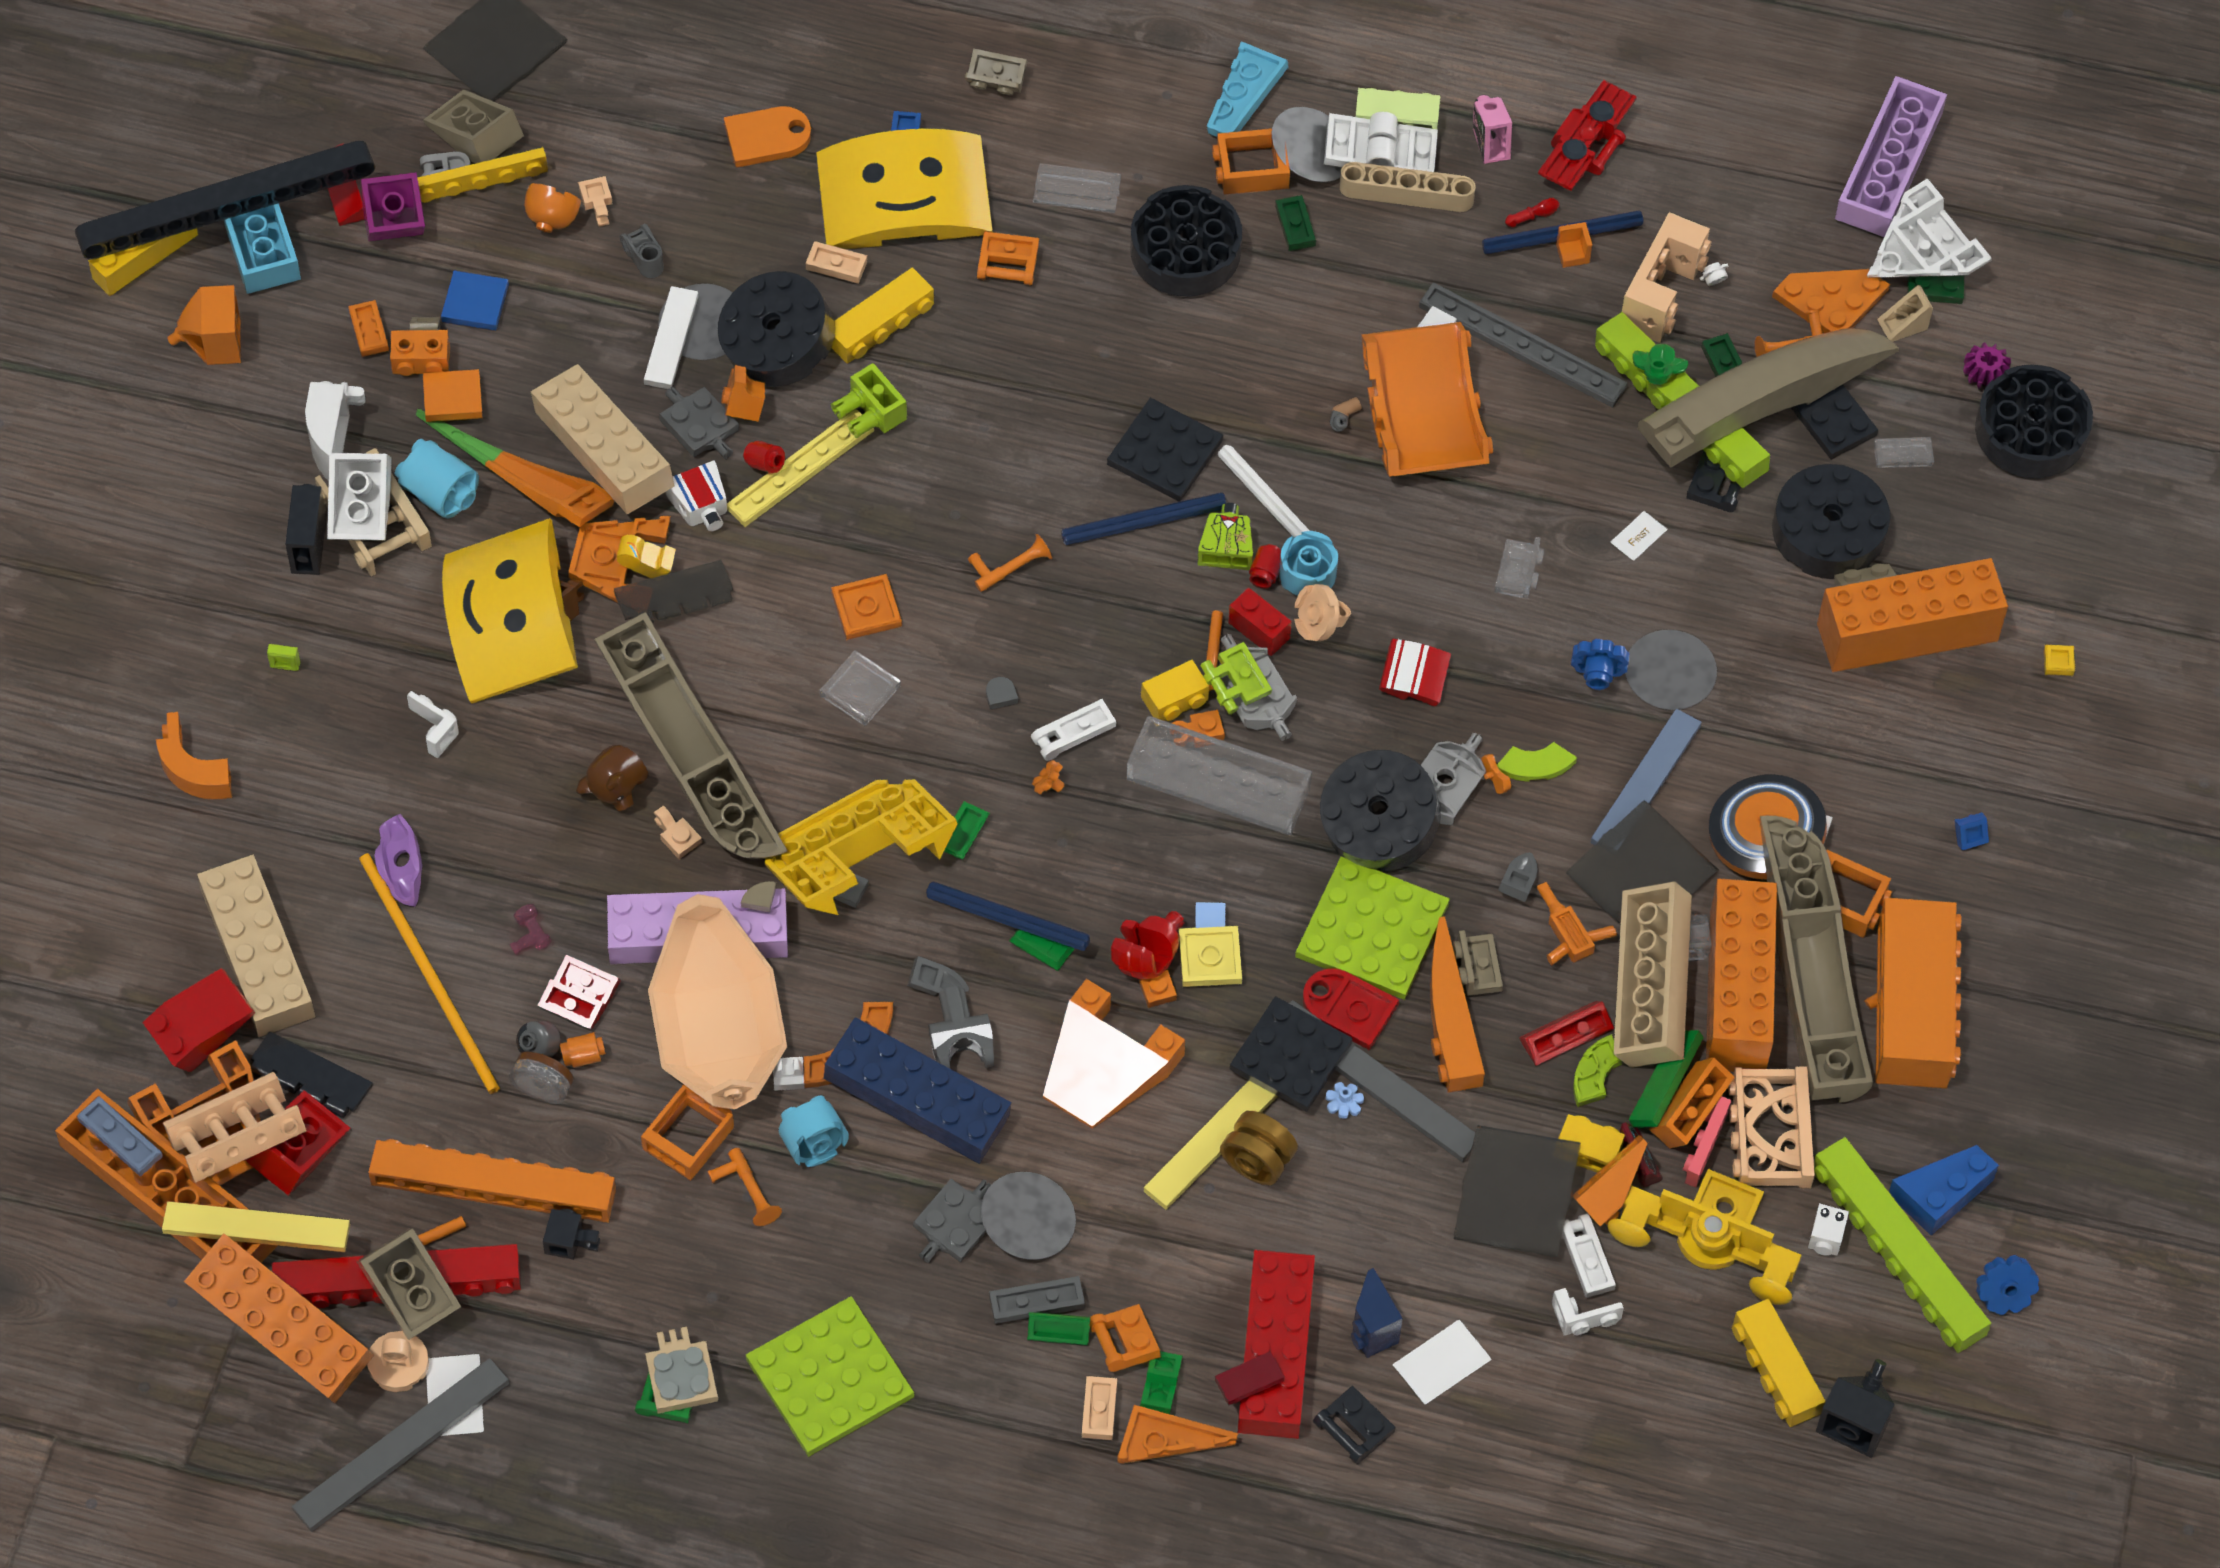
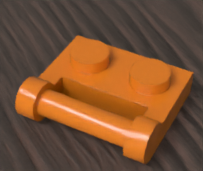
M984 231L977 279L986 280V277L1023 281L1025 285H1033L1039 238ZM988 261L1026 266V269L1024 271L988 266Z
M1139 1304L1106 1315L1095 1314L1090 1317V1329L1098 1337L1106 1355L1105 1363L1109 1371L1116 1372L1161 1357L1158 1344ZM1115 1328L1126 1353H1117L1108 1329Z

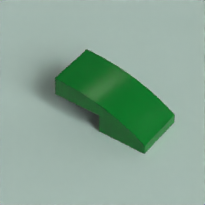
M1160 1351L1161 1357L1149 1362L1140 1406L1170 1414L1183 1355Z

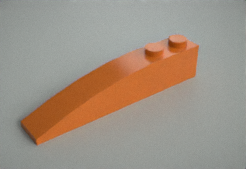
M1445 916L1439 917L1430 981L1431 1018L1434 1038L1431 1039L1433 1055L1439 1056L1441 1064L1438 1065L1439 1080L1441 1083L1445 1082L1447 1092L1449 1093L1483 1087L1485 1072Z

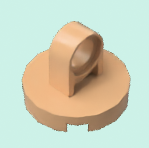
M1307 585L1299 592L1295 601L1294 608H1299V619H1294L1299 634L1305 640L1321 642L1329 639L1335 632L1336 627H1343L1351 615L1350 608L1339 601L1335 592L1327 585Z
M403 1331L389 1332L379 1337L370 1347L369 1351L374 1354V1357L367 1364L371 1378L382 1389L392 1392L408 1391L413 1388L412 1385L426 1377L429 1367L428 1352L422 1340L414 1336L408 1340Z

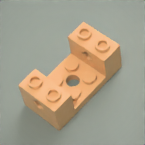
M1670 212L1624 296L1622 312L1651 340L1661 343L1665 333L1671 334L1676 319L1673 318L1679 304L1675 303L1677 291L1655 283L1656 280L1661 281L1666 270L1694 280L1698 271L1703 272L1707 265L1709 257L1706 255L1712 241L1708 240L1710 228Z

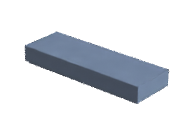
M100 1096L77 1115V1119L140 1177L163 1157L159 1149Z

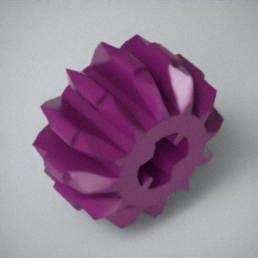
M1985 341L1981 348L1974 345L1970 353L1965 355L1963 372L1964 375L1968 376V382H1977V387L1980 389L1983 385L1987 386L1991 380L1994 381L2004 374L2005 370L2010 369L2011 358L2006 357V349L1997 350L1996 343L1992 347H1988Z

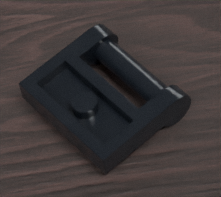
M1703 450L1686 498L1727 512H1734L1738 504L1737 496L1741 486L1736 481H1731L1726 495H1718L1726 473L1718 462H1711Z
M1353 1385L1326 1409L1320 1411L1313 1419V1423L1319 1429L1324 1428L1350 1454L1349 1458L1355 1464L1363 1461L1390 1437L1396 1428ZM1337 1416L1364 1443L1358 1445L1332 1419Z

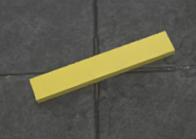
M857 409L853 410L787 458L780 471L777 473H767L727 503V510L744 527L748 526L874 432V428L859 438H855L849 431L847 423L862 414Z
M1248 1081L1144 1187V1193L1167 1210L1221 1155L1220 1145L1226 1136L1234 1131V1124L1240 1115L1246 1110L1262 1113L1278 1096Z
M167 1201L162 1231L163 1234L219 1239L224 1233L233 1241L345 1252L350 1221Z

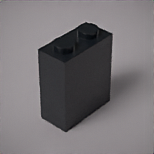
M312 484L292 486L285 543L291 574L320 575L327 519L321 486Z

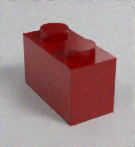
M1249 587L1229 605L1228 623L1258 647L1267 648L1268 655L1272 656L1290 639L1292 621Z

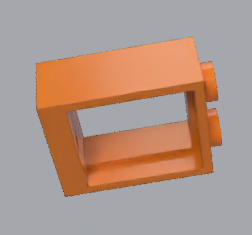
M1272 129L1217 133V145H1212L1213 160L1219 162V167L1216 168L1217 184H1222L1223 194L1289 189L1290 168L1286 143L1285 165L1274 148ZM1272 148L1275 169L1230 173L1227 152Z
M1826 850L1833 872L1876 891L1864 916L1841 906L1843 929L1864 938L1868 929L1874 931L1880 918V914L1877 912L1880 906H1883L1885 898H1891L1893 892L1889 890L1891 878Z
M683 1084L642 1134V1149L691 1181L733 1130L734 1119L732 1111L728 1108L712 1106ZM687 1106L718 1125L694 1156H691L662 1137Z

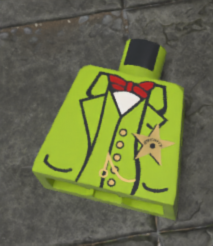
M1225 503L1222 505L1221 513L1209 514L1198 549L1199 566L1250 570L1253 558L1250 518L1238 515L1239 506L1237 504Z

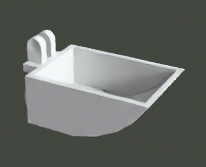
M328 381L310 382L305 408L309 440L315 463L329 481V453H343L350 416L348 407L349 405H363L366 401L362 387L348 386V383L344 382L342 384H333Z

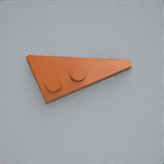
M1134 1405L1117 1462L1122 1464L1236 1445L1238 1433Z

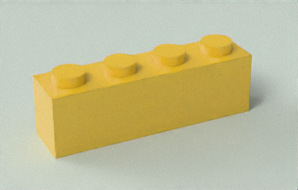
M197 228L97 259H90L88 262L92 279L111 296L198 235Z
M912 267L836 319L835 337L831 348L847 364L854 359L863 357L868 349L876 344L883 343L897 329L905 328L919 314L928 312L934 305V289Z
M1769 1298L1737 1311L1732 1325L1733 1334L1737 1341H1742L1746 1347V1356L1750 1365L1753 1368L1757 1367L1761 1375L1760 1381L1766 1393H1771L1778 1416L1782 1420L1785 1419L1789 1427H1792L1820 1415L1826 1401Z

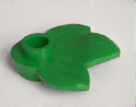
M1656 344L1651 348L1650 352L1638 350L1633 352L1632 359L1634 365L1644 370L1646 379L1652 384H1665L1672 374L1683 373L1688 368V360L1675 358L1674 349L1667 344Z

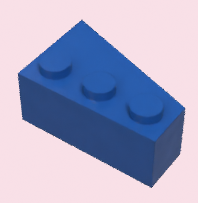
M1975 1145L1893 1179L1889 1193L1898 1205L1932 1236L1994 1181L1999 1165L1978 1145Z

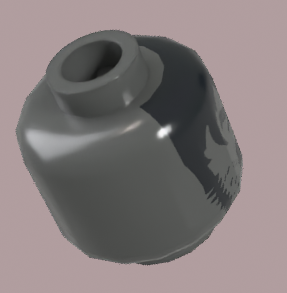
M548 1021L525 1023L516 1035V1045L520 1053L536 1052L552 1057L560 1047V1033L556 1026Z

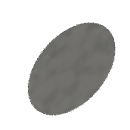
M1308 107L1290 108L1276 118L1272 127V141L1280 159L1286 165V143L1289 168L1296 174L1318 182H1328L1340 178L1342 167L1324 164L1329 116Z
M695 284L683 288L698 291L699 297L682 356L697 360H707L725 355L718 338V321L721 310L732 292L713 284ZM666 302L664 303V305H663V307H662V309H661V311H660V314H659V322H658L659 326H660V322H661V319H662V315H663V312H664V309H665Z
M1677 630L1655 631L1640 638L1629 650L1628 671L1625 673L1627 681L1635 694L1650 705L1668 710L1692 707L1705 699L1715 685L1717 667L1713 654L1701 640L1691 634Z
M1032 1172L1007 1174L996 1180L987 1189L982 1200L981 1218L987 1234L998 1247L1013 1256L1034 1260L1047 1258L1061 1251L1073 1236L1076 1224L1073 1204L1066 1192L1057 1183L1043 1175Z

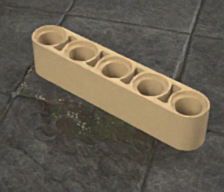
M1359 162L1346 163L1341 169L1340 191L1349 198L1456 212H1466L1474 204L1475 183L1466 176Z

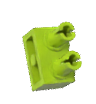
M874 363L850 377V393L831 403L832 411L835 415L837 414L839 419H842L859 407L865 411L864 414L847 423L849 431L855 438H859L874 427H879L883 433H886L907 420L906 400Z

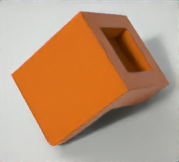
M1586 222L1559 227L1556 246L1563 268L1590 263L1592 241Z

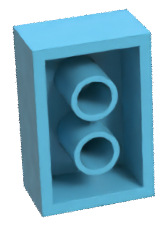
M279 203L224 220L247 294L301 280L298 260Z

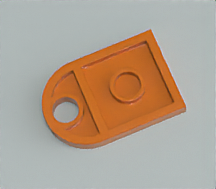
M781 106L724 117V125L736 168L796 156L807 148L811 140V126L808 118L804 113L792 107ZM794 126H800L804 128V130L800 133H793L790 131V129Z

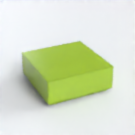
M269 644L267 655L271 668L299 670L300 657L297 647Z

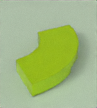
M1555 742L1537 751H1524L1513 746L1497 764V767L1511 779L1526 782L1544 778L1549 780L1569 770L1576 763L1577 757Z
M1612 1034L1598 1040L1589 1047L1577 1066L1573 1084L1577 1107L1605 1099V1078L1612 1069L1622 1064V1061L1614 1055V1038Z

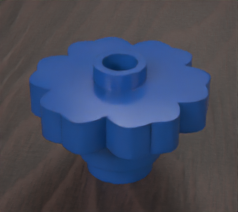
M1594 639L1592 642L1581 641L1573 647L1571 666L1577 672L1584 673V679L1588 687L1595 690H1603L1609 687L1613 677H1620L1628 671L1630 653L1624 646H1614V643L1610 640Z
M2016 1255L2010 1256L2007 1260L2002 1257L1995 1258L1984 1266L1985 1274L1979 1276L1976 1280V1292L1979 1298L1984 1301L1989 1311L1996 1312L1999 1315L2005 1314L2009 1309L2014 1313L2020 1312L2031 1304L2030 1296L2036 1294L2039 1290V1278L2036 1272L2031 1268L2026 1259Z

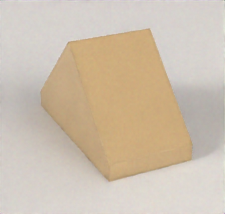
M1917 285L1877 320L1887 338L1893 342L1928 330L1933 307L1922 287Z

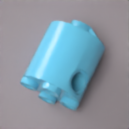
M417 440L412 446V452L407 459L401 462L395 469L394 474L399 478L398 483L400 487L414 494L419 501L443 518L454 517L462 510L469 508L476 497V489L479 483L477 471L456 456L440 448L435 441Z

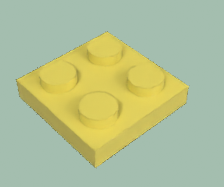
M1238 926L1179 929L1183 987L1242 984Z

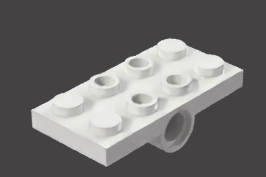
M1377 112L1370 119L1329 113L1324 164L1343 167L1349 162H1359L1434 172L1438 130L1398 124L1397 117L1389 112Z

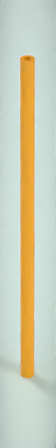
M368 853L362 855L359 860L486 1089L489 1094L496 1093L500 1089L387 884L380 876L373 859Z

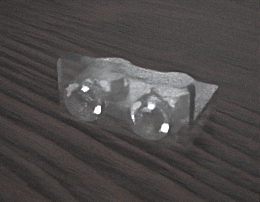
M1535 537L1534 544L1506 539L1494 592L1528 599L1530 588L1536 589L1539 572L1534 571L1536 565H1542L1545 551L1544 548H1540V537Z

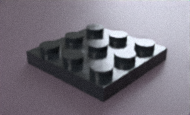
M1150 397L1107 458V465L1181 502L1222 443L1223 434Z
M1275 996L1230 1063L1229 1070L1307 1112L1351 1046L1353 1038Z

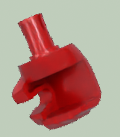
M1171 911L1165 918L1151 915L1140 923L1133 920H1125L1120 927V931L1125 939L1115 938L1111 945L1112 962L1122 973L1130 977L1151 979L1160 976L1169 967L1179 947L1177 931L1184 925V922H1182L1184 918L1180 913Z

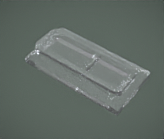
M1040 163L1035 181L1033 203L1115 213L1117 199L1120 194L1119 188L1122 174Z

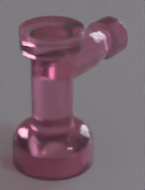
M534 904L525 905L514 914L516 922L519 925H526L530 932L517 942L514 941L509 944L514 954L533 944L537 950L545 948L552 941L548 934H544L536 920L538 911Z

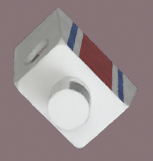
M713 460L673 476L675 486L666 491V496L690 526L704 522L708 531H715L721 528L723 521L720 516L727 512V502L715 461Z

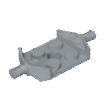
M1231 634L1221 638V642L1226 650L1237 645ZM1247 647L1272 688V692L1270 695L1247 706L1241 697L1234 699L1239 708L1236 712L1245 727L1254 730L1270 727L1271 730L1275 729L1281 741H1284L1285 737L1288 739L1292 735L1284 720L1294 709L1297 696L1291 695L1269 659L1267 648ZM1228 675L1221 678L1227 689L1234 687Z
M1472 733L1466 744L1462 743L1460 745L1450 741L1436 743L1421 764L1431 778L1439 799L1441 809L1440 824L1453 825L1454 817L1480 780L1485 779L1486 769L1481 759L1475 754L1476 748L1483 741L1480 735L1477 736V733ZM1447 774L1452 777L1453 781L1443 784L1438 781L1437 777Z

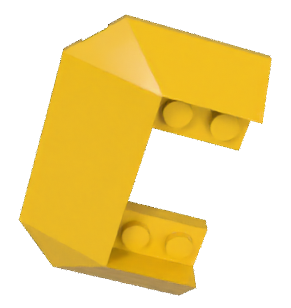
M915 779L903 780L902 784H889L888 780H875L778 833L787 852L776 857L766 858L764 862L766 867L805 907L838 915L833 897L846 892L849 888L858 884L855 874L849 867L893 843H896L908 856L927 847L940 860L957 826V821Z

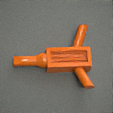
M1547 882L1537 886V890L1549 907V925L1561 943L1547 955L1551 966L1566 954H1568L1573 963L1594 954L1595 944L1593 942L1617 936L1613 925L1587 932L1572 907H1565L1561 904Z

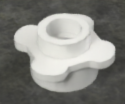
M1719 262L1705 267V272L1700 277V280H1706L1708 286L1726 280L1728 275L1725 269L1729 267L1728 264L1720 266Z

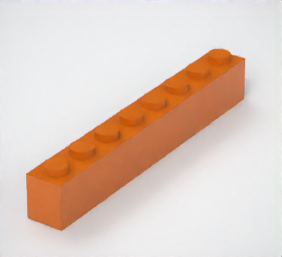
M394 1139L376 1140L368 1172L371 1185L544 1213H551V1209L561 1210L565 1208L577 1212V1214L582 1216V1219L608 1223L616 1193L615 1178L603 1172L591 1174L580 1172L572 1167L559 1169L540 1162L527 1164L521 1163L514 1158L495 1159L483 1153H476L474 1155L463 1154L456 1149L438 1150L432 1149L425 1144L406 1145Z

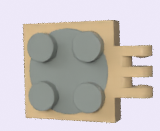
M687 1327L681 1328L680 1332L683 1339L677 1340L675 1329L669 1330L670 1342H665L663 1331L657 1332L660 1350L645 1353L658 1414L718 1401L706 1341L691 1344Z

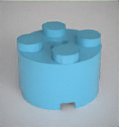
M1304 531L1302 535L1294 538L1291 536L1286 540L1281 550L1279 573L1284 589L1298 596L1299 592L1307 585L1323 584L1332 588L1337 576L1338 552L1329 537L1316 531Z
M816 1096L797 1108L790 1107L781 1114L782 1122L779 1126V1135L798 1165H800V1162L805 1163L807 1167L823 1164L838 1154L835 1149L841 1143L845 1146L848 1142L849 1133L832 1104L826 1101L824 1096Z

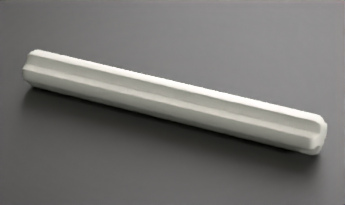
M1223 446L1218 452L1221 460L1293 538L1302 535L1304 531H1309L1232 446Z

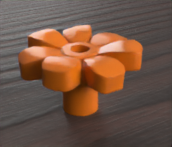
M1054 760L1049 761L1046 764V768L1044 767L1040 771L1039 776L1034 778L1032 785L1035 787L1034 791L1042 794L1043 791L1052 788L1056 792H1060L1065 785L1058 779L1059 772L1063 766Z

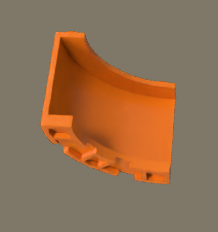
M1461 322L1362 334L1364 368L1368 370L1369 381L1372 380L1373 386L1367 388L1378 446L1379 448L1383 447L1382 460L1388 476L1489 464V454L1493 453V443L1491 437H1487L1478 412V409H1480L1479 393H1474L1467 348L1471 347L1470 331H1466Z

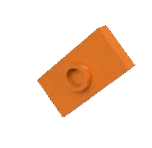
M376 300L348 306L361 357L389 351Z

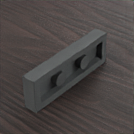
M1079 1276L989 1291L995 1324L1029 1318V1312L1055 1314L1085 1308Z

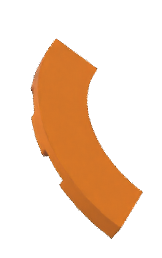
M863 1002L860 1020L888 1035L893 1018V1002ZM834 1049L819 1055L804 1056V1088L832 1084L823 1079L825 1063Z

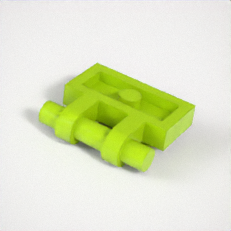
M1244 642L1219 653L1218 660L1221 663L1220 666L1215 668L1210 660L1200 665L1205 673L1204 679L1208 685H1212L1218 695L1216 697L1220 706L1225 707L1228 714H1232L1239 709L1234 699L1241 697L1247 706L1270 695L1272 692V688ZM1228 675L1234 685L1230 689L1226 688L1221 679Z

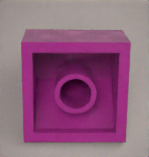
M417 172L361 179L364 219L368 241L424 234L425 222Z

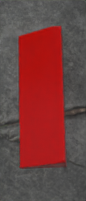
M356 180L327 188L339 226L365 220L363 202Z
M1594 1001L1519 1038L1534 1064L1539 1065L1614 1029L1603 1001Z

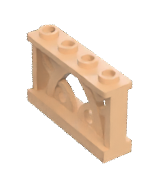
M1735 1067L1733 1074L1735 1078L1728 1086V1095H1733L1734 1105H1730L1729 1108L1730 1123H1735V1132H1731V1149L1737 1150V1159H1733L1732 1165L1733 1177H1738L1740 1183L1749 1186H1799V1188H1811L1815 1175L1807 1067H1795V1069H1742L1741 1067ZM1748 1084H1760L1766 1090L1767 1096L1763 1098V1094L1753 1088L1756 1096L1748 1098L1744 1093V1088ZM1771 1084H1792V1086L1773 1091ZM1781 1102L1782 1109L1786 1105L1791 1106L1793 1111L1789 1114L1783 1113L1778 1103ZM1744 1106L1751 1109L1746 1117H1744ZM1771 1107L1774 1114L1781 1121L1795 1125L1794 1130L1787 1131L1778 1138L1775 1147L1765 1141L1753 1127L1758 1118ZM1746 1139H1747V1140L1750 1142V1144L1752 1145L1751 1147H1749V1148H1747V1149H1746ZM1785 1141H1791L1795 1145V1148L1792 1150L1786 1146L1784 1152L1780 1150ZM1756 1156L1760 1160L1757 1166L1764 1164L1766 1158L1772 1160V1163L1765 1171H1754L1749 1166L1748 1161L1750 1157ZM1777 1164H1781L1789 1168L1797 1169L1798 1171L1775 1170Z

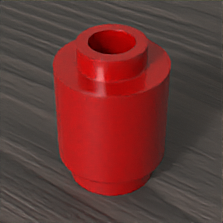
M758 440L749 443L744 449V460L751 468L769 473H777L784 465L785 452L778 445Z
M1268 544L1258 548L1249 570V580L1252 584L1260 588H1269L1271 584L1276 582L1280 572L1281 549L1279 547Z

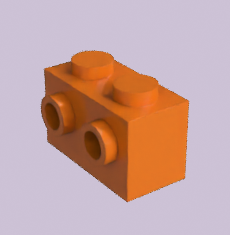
M448 330L391 331L390 360L392 373L409 376L412 374L449 371L450 342Z

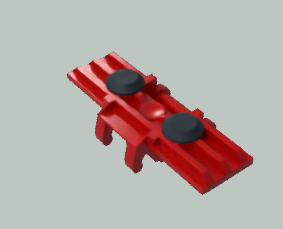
M1603 80L1586 105H1583L1581 109L1573 108L1551 140V145L1555 149L1542 165L1538 174L1570 191L1573 190L1586 171L1595 175H1601L1604 171V165L1619 144H1623L1626 140L1625 134L1617 129V126L1636 101L1637 96ZM1602 138L1607 139L1608 142L1595 159V152L1589 150L1590 146L1595 140L1599 142Z

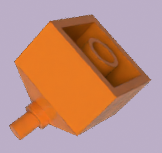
M235 286L200 287L183 310L177 321L175 331L167 338L168 342L173 346L180 341L186 342L207 365L241 363V320Z

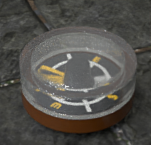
M536 1052L520 1053L509 1075L511 1083L519 1091L531 1098L549 1104L562 1103L574 1080L573 1074L563 1064L551 1057Z

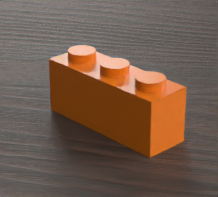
M1714 1057L1697 1061L1677 1088L1658 1126L1650 1127L1649 1130L1669 1149L1687 1145L1735 1077Z

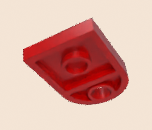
M1331 968L1318 971L1308 979L1303 991V1006L1307 1011L1322 1022L1352 1037V1042L1369 1051L1399 1005V999L1340 969ZM1323 986L1328 990V993L1324 996H1317L1312 992V988Z

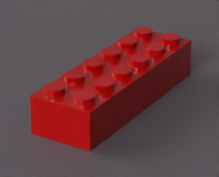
M1254 1250L1244 1363L1271 1351L1284 1375V1381L1240 1401L1237 1433L1299 1439L1315 1255Z

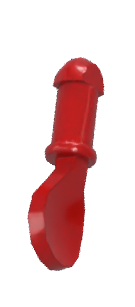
M1549 198L1532 208L1527 207L1518 213L1510 214L1506 217L1505 224L1508 227H1516V225L1530 219L1533 220L1535 215L1550 216L1557 211L1559 201L1556 198Z

